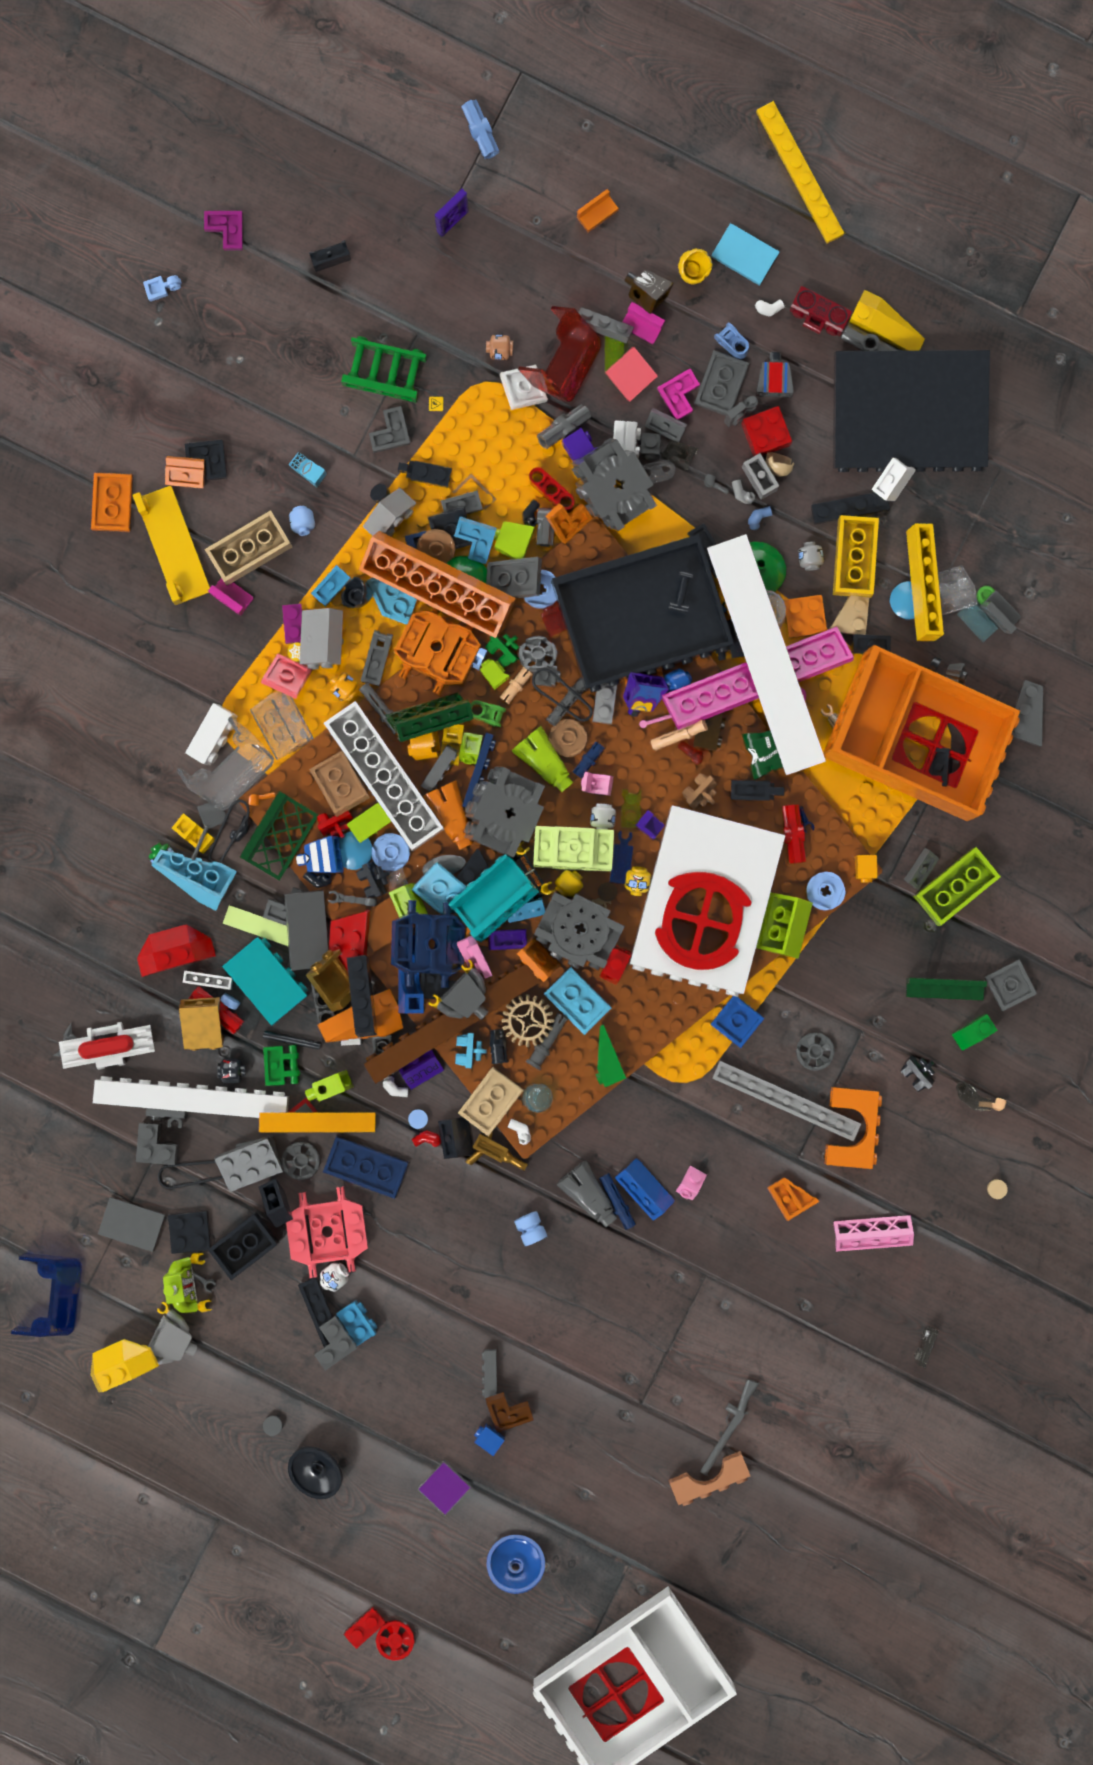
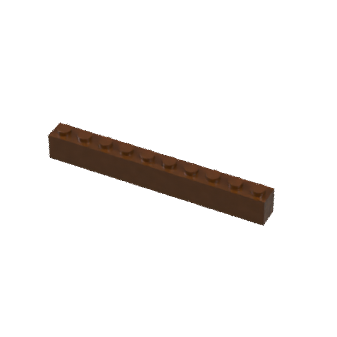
M520 962L514 966L515 971L509 974L506 971L497 977L499 981L494 984L491 981L485 984L486 993L484 996L486 999L482 1005L489 1011L487 1015L541 982L528 965ZM440 1012L432 1017L433 1021L426 1025L423 1022L415 1027V1033L410 1035L407 1032L399 1037L400 1042L393 1045L391 1042L383 1047L384 1052L381 1054L373 1053L365 1058L367 1062L364 1063V1066L375 1084L480 1019L474 1013L468 1018L463 1017L459 1019L448 1017Z

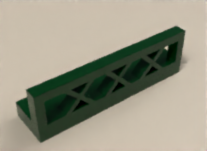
M906 978V997L984 1000V987H987V981Z

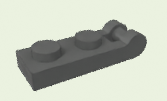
M374 630L361 682L380 687L393 640L392 634L387 633L385 635L381 634L380 631ZM378 641L385 642L384 647L377 646Z

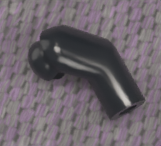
M248 817L235 842L241 841L247 834L252 822L251 817ZM231 830L229 836L231 840L236 834V830Z

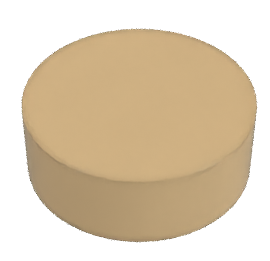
M994 1179L989 1182L987 1192L992 1198L1001 1199L1007 1194V1185L999 1179Z

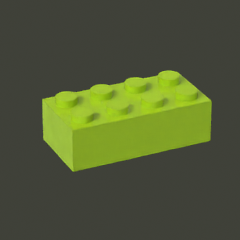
M975 847L913 897L935 924L941 926L1001 876L978 848Z

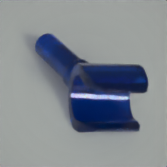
M800 806L799 811L803 821L804 832L807 833L805 829L807 824H810L814 831V824L808 820L803 806Z

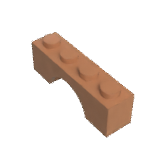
M741 1451L722 1458L721 1470L711 1480L699 1481L692 1478L686 1472L669 1479V1483L678 1505L686 1506L694 1502L693 1499L706 1498L715 1490H726L732 1483H743L748 1480L747 1477H750Z

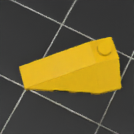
M864 290L849 323L868 334L876 335L878 339L903 351H920L925 338L885 300Z

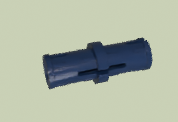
M595 741L586 755L583 754L582 760L572 772L582 779L584 773L592 765L596 764L595 761L605 748Z

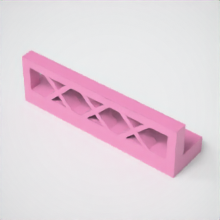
M910 1215L833 1222L836 1252L913 1246L914 1232ZM907 1222L908 1228L900 1229L896 1225ZM885 1224L889 1228L887 1230H880L877 1226ZM860 1226H867L870 1229L867 1232H862L858 1228ZM847 1227L850 1231L840 1234L839 1228Z

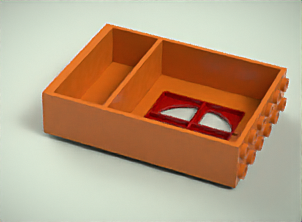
M873 645L861 657L823 755L828 760L960 819L970 821L982 815L986 809V798H989L993 791L991 785L993 780H996L1000 770L998 767L1006 757L1005 749L1013 739L1012 731L1020 721L1018 717L1020 711ZM922 717H937L940 719V724L933 740H928L909 730L910 724ZM950 723L961 733L966 751L963 755L953 750L950 751V757L959 761L960 767L955 772L949 774V783L946 787L942 786V776L931 775L929 769L936 754V748H946L941 745L940 741L947 724ZM905 738L928 747L929 752L922 769H917L907 758L903 747Z

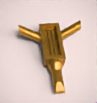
M493 1131L489 1137L486 1134L485 1136L479 1134L473 1145V1148L477 1151L465 1161L467 1164L473 1165L483 1154H486L500 1163L502 1161L511 1163L525 1171L528 1165L514 1157L508 1151L509 1149L492 1140Z

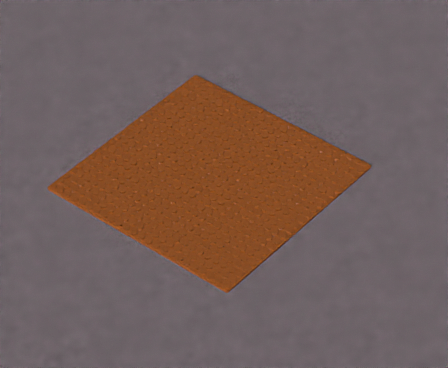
M593 516L566 544L560 542L541 558V570H547L555 577L625 557L628 554L600 519ZM540 584V595L546 592L543 584ZM516 598L503 631L499 636L507 643L503 638L506 633L510 638L516 635L518 640L515 643L519 647L526 642V639L533 636H543L551 644L553 642L557 650L554 666H557V671H560V678L568 686L573 687L581 676L557 601L551 607L537 609L526 603L524 598ZM461 621L458 625L466 626V623ZM473 627L472 633L481 644V648L487 650L485 647L491 640L489 638L491 636ZM460 637V639H459V641H458V643H457V645H456V647H455V649H454V651H453V653H452V655H451V657H450V659H449V661H448V663H447V665H446V667H445V669H444L445 672L447 671V669H448V667H449V665H450V663H451V661H452V659H453V657H454V655H455V653H456V651H457V649H458V647H459V645H460V643H461V641H462V639H463V638H461V637ZM435 642L432 645L433 651H439L442 648L440 642ZM544 643L540 644L544 649L547 647ZM510 647L513 650V652L519 657V649L515 651L512 647ZM499 649L492 655L487 650L484 662L489 658L495 662L504 653ZM545 655L544 660L550 664L553 657ZM700 657L693 658V662L685 665L680 662L669 670L662 668L663 678L666 674L678 668L683 669L685 672L688 671L692 677L691 684L718 674L722 670L711 657L705 659ZM520 660L503 668L505 674H508L510 678L495 690L480 670L473 668V665L463 684L445 685L440 696L432 692L437 681L414 669L409 671L406 680L398 676L401 672L400 670L374 690L389 710H393V712L457 692L464 700L468 699L470 704L478 700L506 708V712H503L500 722L501 728L476 719L460 723L459 725H464L463 734L467 732L483 735L482 744L486 733L494 735L493 740H496L494 750L489 751L487 757L490 759L487 770L483 769L481 775L484 777V781H489L487 776L491 769H494V767H505L511 772L545 786L537 803L543 806L544 809L536 826L596 829V827L590 824L591 809L596 807V804L612 805V808L616 810L615 826L608 828V830H614L611 872L575 870L583 877L581 879L583 888L577 895L592 901L600 898L598 889L601 884L611 882L616 886L617 896L611 901V904L606 903V909L610 910L607 918L625 926L616 945L632 952L648 891L642 893V896L631 895V891L625 888L626 873L634 866L644 867L651 874L652 879L672 805L783 835L784 820L782 806L799 804L801 825L804 827L805 834L804 849L806 862L789 864L787 844L783 842L771 892L808 901L806 894L807 884L813 876L822 872H832L838 875L845 887V897L842 903L834 909L819 910L812 906L805 934L869 884L861 883V879H856L855 856L870 855L869 852L802 770L786 775L783 768L772 771L755 780L770 781L775 783L774 787H784V796H774V800L770 801L731 800V780L754 781L750 768L752 755L745 749L741 734L770 731L748 703L723 712V718H726L724 729H720L719 736L722 737L721 747L716 749V752L693 748L695 735H693V738L680 740L655 751L651 745V739L675 731L677 727L673 719L669 718L641 728L639 725L640 721H649L669 715L670 713L661 699L653 711H640L638 717L631 716L628 713L629 708L623 698L626 688L625 681L621 680L616 688L612 724L592 722L593 715L585 722L577 720L569 713H566L561 718V720L571 719L578 721L587 732V743L580 754L567 758L559 755L570 774L568 777L573 782L561 792L557 786L553 787V785L545 781L536 771L512 752L519 743L540 726L549 738L553 725L546 718L557 706L533 687L532 676L523 685V690L515 695L510 704L505 702L509 694L504 700L500 698V695L510 685L511 679L514 680L523 666ZM532 661L528 666L531 667L535 665L536 662ZM556 682L555 687L537 686L559 703L568 693V689L561 682ZM584 690L581 696L592 707L594 713L596 692L591 693L590 690ZM364 698L358 705L420 795L423 796L429 793V791L421 787V784L439 757L415 760L412 756H409L408 745L410 744V739L400 742L397 734L394 735L387 724L380 720L379 714L368 700ZM578 699L569 709L581 719L587 718L590 714L589 708ZM479 705L472 707V712L475 715H479L483 711ZM325 729L242 795L239 800H244L248 804L249 796L252 794L264 795L274 792L276 796L278 791L319 815L327 813L330 819L335 814L309 769L342 751L329 730ZM444 729L438 730L440 751L436 752L441 754ZM595 741L602 745L605 750L595 761L596 764L592 765L587 772L612 776L611 796L582 791V779L572 772L582 760L583 754L586 755ZM459 761V766L451 765L448 771H444L443 774L445 776L443 779L437 782L438 786L436 789L457 780L462 802H464L476 764H465ZM350 762L370 797L349 810L353 819H355L378 803V801ZM700 773L707 777L710 775L717 783V786L713 789L716 794L712 797L715 803L711 805L708 802L704 807L699 804L693 810L682 792L687 787L692 788L694 791L699 787L694 780ZM275 797L259 800V806L249 805V816L257 826ZM287 800L283 807L285 815L295 813L294 804ZM240 802V805L247 812L245 804ZM297 806L298 812L303 811V809ZM282 810L279 813L278 817L283 816ZM647 810L664 824L663 829L654 840L635 827ZM308 812L299 814L302 825L310 823L313 815ZM297 815L286 817L288 828L299 826ZM284 818L276 819L273 823L275 831L286 829ZM316 819L289 864L291 869L309 891H324L325 911L332 920L361 913L375 907L350 902H328V900L335 901L337 898L336 894L329 893L330 891H337L345 896L367 898L364 888L370 886L368 879L364 881L358 879L356 872L360 869L350 870L343 867V873H330L332 875L331 884L316 888L303 878L307 872V865L298 866L296 861L297 855L305 854L304 845L331 836V834L325 837L322 835L317 827L319 823L318 819ZM391 821L377 831V834H373L368 839L373 847L378 837L384 834L394 833L401 837L402 835ZM300 828L289 830L292 841L301 838ZM350 828L343 831V833L351 832ZM535 829L529 843L524 842L521 845L524 850L528 847L530 848L525 854L533 867ZM443 830L416 850L412 851L410 848V857L406 865L397 871H391L390 875L386 877L389 883L385 885L388 893L370 898L377 899L378 905L390 897L389 892L407 884H416L424 876L423 866L428 861L439 856H461L467 863L476 849H478L490 868L500 856L504 855L475 841H472L473 844L459 850L456 842L453 843L454 840H451ZM287 831L276 834L278 845L289 842ZM274 834L266 836L272 845L275 846ZM290 844L279 847L282 857L290 856L292 853ZM877 864V877H878V876L882 873V869H881V867ZM535 868L544 884L552 882V884L548 885L550 891L555 889V880L565 871L564 869ZM462 869L453 874V876L457 877ZM312 872V873L315 874L316 876H318V875L324 874L325 872ZM826 886L825 888H821L820 891L823 892V896H826V894H831V891L828 890V886ZM696 888L687 892L678 901L676 910L699 916L706 890L704 888ZM714 892L707 915L708 919L731 924L733 916L727 899L721 893ZM554 893L542 897L545 911ZM422 899L428 915H442ZM451 913L462 921L457 913ZM543 915L511 923L506 920L501 925L500 930L526 929L528 944L532 939L537 938L534 933ZM674 918L672 920L674 937L683 949L690 950L697 924ZM465 924V937H466L467 926H466V924ZM583 924L575 926V928L577 929V934L585 932V929H583ZM706 926L703 930L698 952L706 955L716 951L727 940L728 932ZM430 939L428 942L431 949L435 947L433 939ZM391 942L375 952L368 943L367 957L370 968L386 988L390 989L398 1002V968L391 964ZM550 942L547 945L541 943L547 950L551 945ZM479 945L492 973V976L486 979L483 973H480L485 984L490 981L494 984L499 981L497 978L499 975L506 971L509 974L515 971L514 966L522 962L517 955L521 949L489 950V947ZM756 948L747 981L780 954ZM562 957L561 960L556 959L561 966L544 982L540 979V983L519 995L523 997V1001H526L527 994L530 995V1001H533L534 996H537V1003L543 999L544 1002L541 1006L543 1008L546 1005L550 1006L545 1010L546 1013L553 1012L552 1015L548 1016V1019H555L558 1013L562 1015L558 1022L560 1023L563 1017H567L544 993L572 967L612 1008L585 1035L568 1019L549 1049L550 1055L546 1056L541 1064V1070L525 1062L535 1050L533 1041H529V1047H526V1041L524 1040L522 1045L519 1046L518 1042L520 1039L517 1038L515 1042H512L511 1040L514 1035L506 1036L510 1032L509 1028L504 1030L509 1062L492 1064L490 1030L503 1029L504 1026L508 1025V1022H502V1019H508V1016L504 1015L503 1011L510 1012L506 1005L509 1004L513 1007L512 1000L436 1046L435 1049L471 1094H473L492 1067L523 1089V1092L498 1123L497 1127L519 1155L526 1159L624 1081L621 1080L604 1087V1084L599 1085L595 1074L598 1073L599 1028L601 1025H604L627 1078L729 996L725 994L726 990L720 989L719 992L707 989L708 985L702 983L699 987L688 984L689 980L683 978L682 982L669 979L670 975L663 974V977L653 975L649 969H644L643 972L632 969L633 965L629 964L630 959L618 984L615 985L599 977L603 968L600 967L598 971L588 966L590 962L586 960L584 966H579L577 969L567 964L569 960ZM464 960V967H465V968H468V966H467V964H466V962H465V960ZM461 969L457 973L452 974V976H449V981H457L465 971ZM419 973L420 987H421V973ZM519 996L514 998L517 1003L520 1002ZM424 999V1013L407 1014L419 1026L423 1022L426 1025L433 1021L432 1017L441 1011L428 1003L435 1004L437 999ZM530 1004L519 1006L514 1013L525 1015ZM535 1007L533 1013L535 1020L544 1023L543 1013L538 1007ZM530 1011L529 1015H526V1017H518L519 1019H522V1021L525 1022L524 1031L526 1030L527 1026H530L533 1023L538 1024L531 1020L530 1015L532 1011ZM511 1019L514 1030L520 1035L522 1030L521 1022ZM530 1027L526 1037L538 1034L542 1028ZM474 1033L473 1049H476V1041H482V1049H487V1053H481V1061H476L475 1053H473L472 1068L455 1064L456 1053H467V1046H456L458 1035ZM539 1038L535 1039L537 1044H540ZM511 1119L528 1126L531 1134V1140L528 1144H520L517 1131L508 1128Z

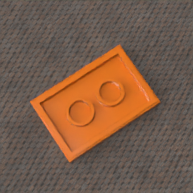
M94 473L91 530L130 532L132 474Z

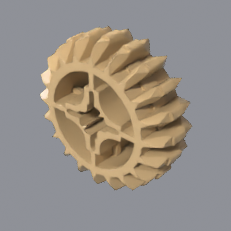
M528 994L526 995V1001H523V997L519 996V1003L512 999L514 1006L506 1005L510 1009L509 1013L503 1011V1014L508 1016V1019H502V1022H508V1025L504 1026L503 1030L509 1028L510 1032L506 1036L509 1037L513 1034L512 1042H515L517 1038L520 1039L518 1042L519 1046L522 1045L523 1040L526 1041V1047H529V1041H533V1045L536 1046L537 1042L535 1039L539 1038L540 1042H544L541 1036L544 1034L548 1037L549 1035L545 1030L553 1029V1027L547 1026L548 1022H554V1019H548V1016L552 1015L553 1012L546 1013L545 1010L550 1006L546 1005L543 1008L541 1005L544 1000L541 999L537 1003V996L533 997V1001H530V995ZM530 1004L525 1015L514 1013L519 1006ZM535 1007H538L543 1013L544 1023L535 1020L533 1016ZM532 1011L530 1015L531 1020L538 1024L533 1023L532 1025L527 1026L526 1030L524 1031L525 1022L522 1021V1019H519L518 1017H526V1015H529V1012ZM511 1019L521 1022L522 1030L520 1035L514 1030ZM530 1027L542 1028L538 1034L526 1037Z

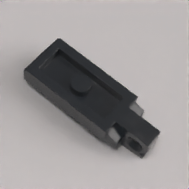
M410 461L409 464L399 462L398 472L407 474L406 478L411 479V481L448 488L452 468Z
M731 780V800L770 801L774 800V796H784L785 789L784 787H774L775 783L770 781Z

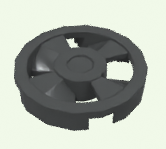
M543 636L530 637L519 648L520 663L531 672H536L541 668L551 669L556 662V647L553 642L551 644ZM544 643L547 647L544 649L540 644ZM545 655L553 657L550 664L544 660ZM532 661L536 662L535 666H528Z
M816 1032L803 1036L796 1047V1056L799 1063L806 1069L813 1071L823 1070L829 1066L835 1053L831 1040L827 1036ZM815 1036L822 1038L819 1044H815ZM801 1045L808 1048L807 1052H800ZM823 1051H830L829 1058L823 1056ZM811 1059H816V1067L808 1065Z
M303 1141L295 1142L284 1151L281 1158L282 1166L285 1173L291 1178L306 1180L312 1177L318 1170L320 1155L317 1149L310 1143ZM301 1146L309 1147L305 1154L301 1153ZM288 1153L294 1156L293 1161L286 1160ZM308 1162H316L315 1168L310 1167ZM296 1168L300 1169V1176L293 1174Z

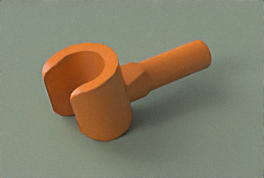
M275 793L264 795L252 794L249 796L248 804L250 806H259V800L273 798Z

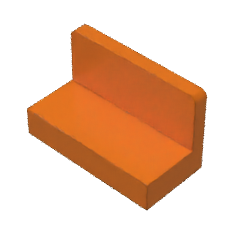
M606 189L577 211V219L589 233L615 214L619 208L611 199L610 191Z

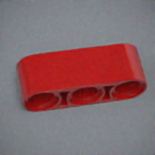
M536 467L530 471V484L556 507L558 504H561L563 499H568L571 501V505L564 507L567 513H570L574 509V497L544 469ZM535 474H541L543 479L536 482L532 477ZM553 486L557 489V492L549 494L546 491L547 488Z

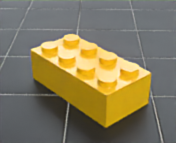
M843 515L839 517L833 595L867 598L873 596L879 518Z

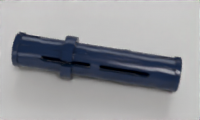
M610 1173L600 1177L599 1180L614 1206L615 1214L619 1216L625 1230L635 1226L636 1223L628 1210L629 1206L623 1201Z

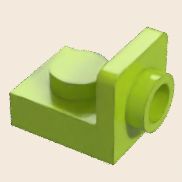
M464 732L459 753L460 762L476 764L483 735Z

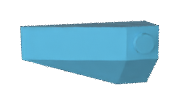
M160 850L152 863L154 868L186 893L215 911L219 907L237 872L220 862L213 861V863H209L197 857L195 860H192L191 858L184 857L183 854Z

